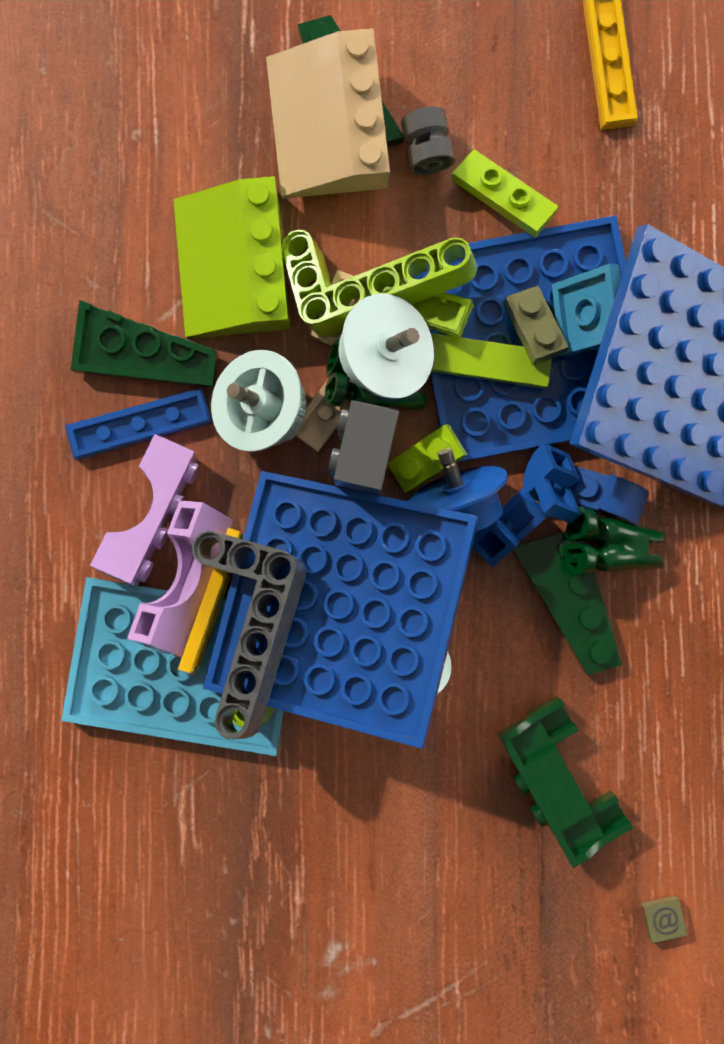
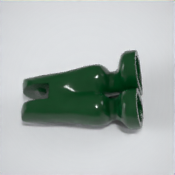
M340 340L334 341L326 367V377L329 379L325 386V401L328 406L338 407L344 401L351 402L353 400L380 407L424 410L426 396L420 391H416L403 398L389 399L377 396L355 383L349 382L350 378L342 368L339 358Z
M578 507L581 515L573 523H567L565 535L568 540H589L598 544L597 547H592L588 544L574 543L566 547L564 552L565 561L572 575L588 576L594 568L603 572L627 569H661L664 567V556L648 554L649 544L665 542V534L662 531L632 525L616 519L601 518L598 520L596 513L588 507Z

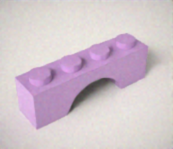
M154 434L139 465L143 474L150 480L153 488L151 509L145 519L137 526L122 532H106L90 564L92 568L137 588L140 581L145 582L153 568V562L150 559L155 549H161L168 537L166 526L171 516H174L179 500L184 501L185 499L184 496H181L187 483L192 484L199 472L200 465L197 464L198 459L195 451Z
M179 500L167 532L177 552L178 567L175 580L166 594L158 600L140 603L127 637L128 640L155 651L182 658L214 569L199 563L194 558L192 552L193 542L200 533L205 531H214L226 535L227 529L231 528L233 519L203 502ZM216 543L210 551L211 559L218 556L220 543Z

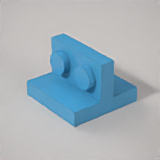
M609 263L551 284L556 322L569 346L566 353L560 356H571L589 350H599L621 281L619 265Z

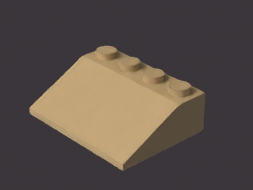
M374 29L334 32L266 57L281 198L387 189L390 168Z

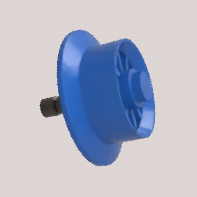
M447 448L439 451L437 454L441 465H443L442 469L445 476L420 488L411 496L408 502L478 516L479 521L476 532L496 522L503 514V508L497 491L507 482V472L497 466H480L459 471L456 462H454L455 458L452 449Z

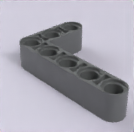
M205 531L195 538L192 546L193 556L199 563L257 581L215 716L216 730L222 737L232 740L247 739L253 737L261 727L306 578V567L301 559L283 550L214 531ZM216 543H220L218 556L211 559L210 551ZM254 552L255 562L253 566L245 569V557L249 553ZM289 561L291 571L285 579L280 580L278 570L284 562ZM277 598L280 604L279 610L273 617H269L267 606L272 599ZM265 635L268 647L262 655H259L256 651V642L261 636ZM253 673L256 678V686L251 693H248L244 682L247 675ZM238 711L244 716V726L240 731H237L233 725V717Z

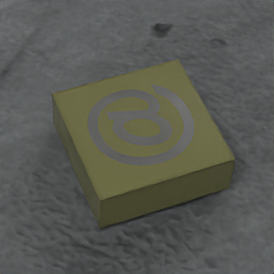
M676 895L641 903L648 939L651 943L688 936L680 900Z

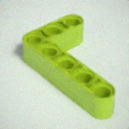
M304 230L292 231L284 238L282 243V252L299 314L309 328L321 337L331 336L343 331L346 317L355 306L348 307V305L355 298H359V301L374 294H390L400 297L412 305L467 284L475 277L477 272V263L469 244L462 238L455 237L331 285L324 255L309 233ZM307 250L303 255L299 256L301 252ZM457 258H465L462 263L455 266L451 265ZM429 271L426 277L416 279L420 273ZM316 280L312 286L307 287L310 282ZM394 285L390 291L382 293L385 287ZM325 311L321 318L315 320L320 312Z

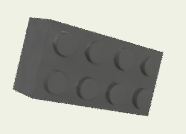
M351 400L349 411L342 409L337 428L341 449L333 448L328 467L332 482H335L337 487L380 496L399 414L398 410Z

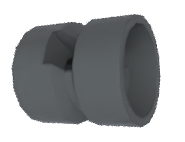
M435 106L423 107L408 113L402 118L401 126L405 144L409 145L407 156L411 173L415 175H430L446 170L455 163L452 142L447 137L449 127L446 112L443 108Z

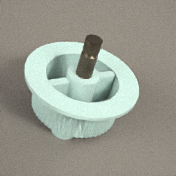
M268 350L250 351L233 360L218 378L211 401L212 419L222 439L232 447L249 452L262 451L281 444V442L284 443L293 439L297 429H300L304 421L303 418L307 409L305 390L301 386L297 371L286 358Z

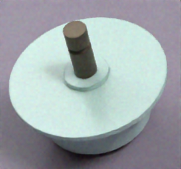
M374 294L359 301L346 317L339 341V358L345 373L356 385L383 398L399 399L418 391L428 379L434 360L433 340L425 320L410 303L394 295Z

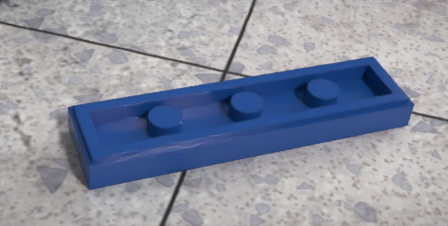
M199 388L65 425L73 458L78 461L151 441L154 434L165 437L213 424L204 389Z

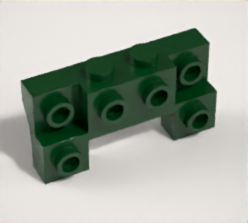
M556 696L526 713L527 717L498 732L497 735L518 772L512 776L523 796L530 793L536 804L530 809L541 828L548 825L568 862L575 868L589 860L606 844L632 830L634 827L620 808L616 795L611 791L587 803L558 749L554 746L579 731L566 712L562 699Z

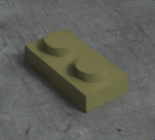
M539 286L505 297L503 305L532 365L566 353L569 346Z

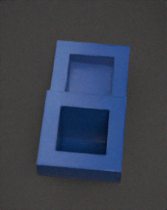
M542 443L527 464L523 488L536 501L540 502L541 510L550 518H558L565 522L573 523L581 515L570 489L580 479L570 454Z
M577 467L576 471L580 479L570 488L577 506L588 507L605 517L638 526L650 494L648 490L636 483L612 474L607 476Z
M524 488L516 493L504 506L502 505L503 514L496 522L477 531L475 534L472 548L492 568L547 517L541 510L539 503Z

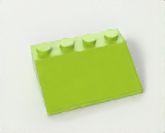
M275 176L239 179L173 199L185 338L291 329L285 259L282 252L283 236L279 192Z

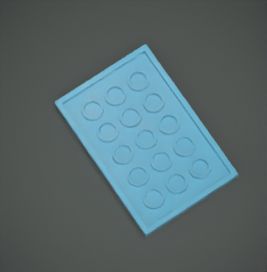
M86 577L61 721L271 756L277 755L284 711L275 709L269 721L262 725L253 737L247 739H226L216 730L215 716L222 694L203 689L226 599L223 600L198 674L194 676L178 670L181 657L161 653L127 639L140 603L156 601L166 594L168 590L140 585L135 588L122 582ZM233 722V725H234L235 729H236L237 731H240V730L242 729V727L237 726V725Z

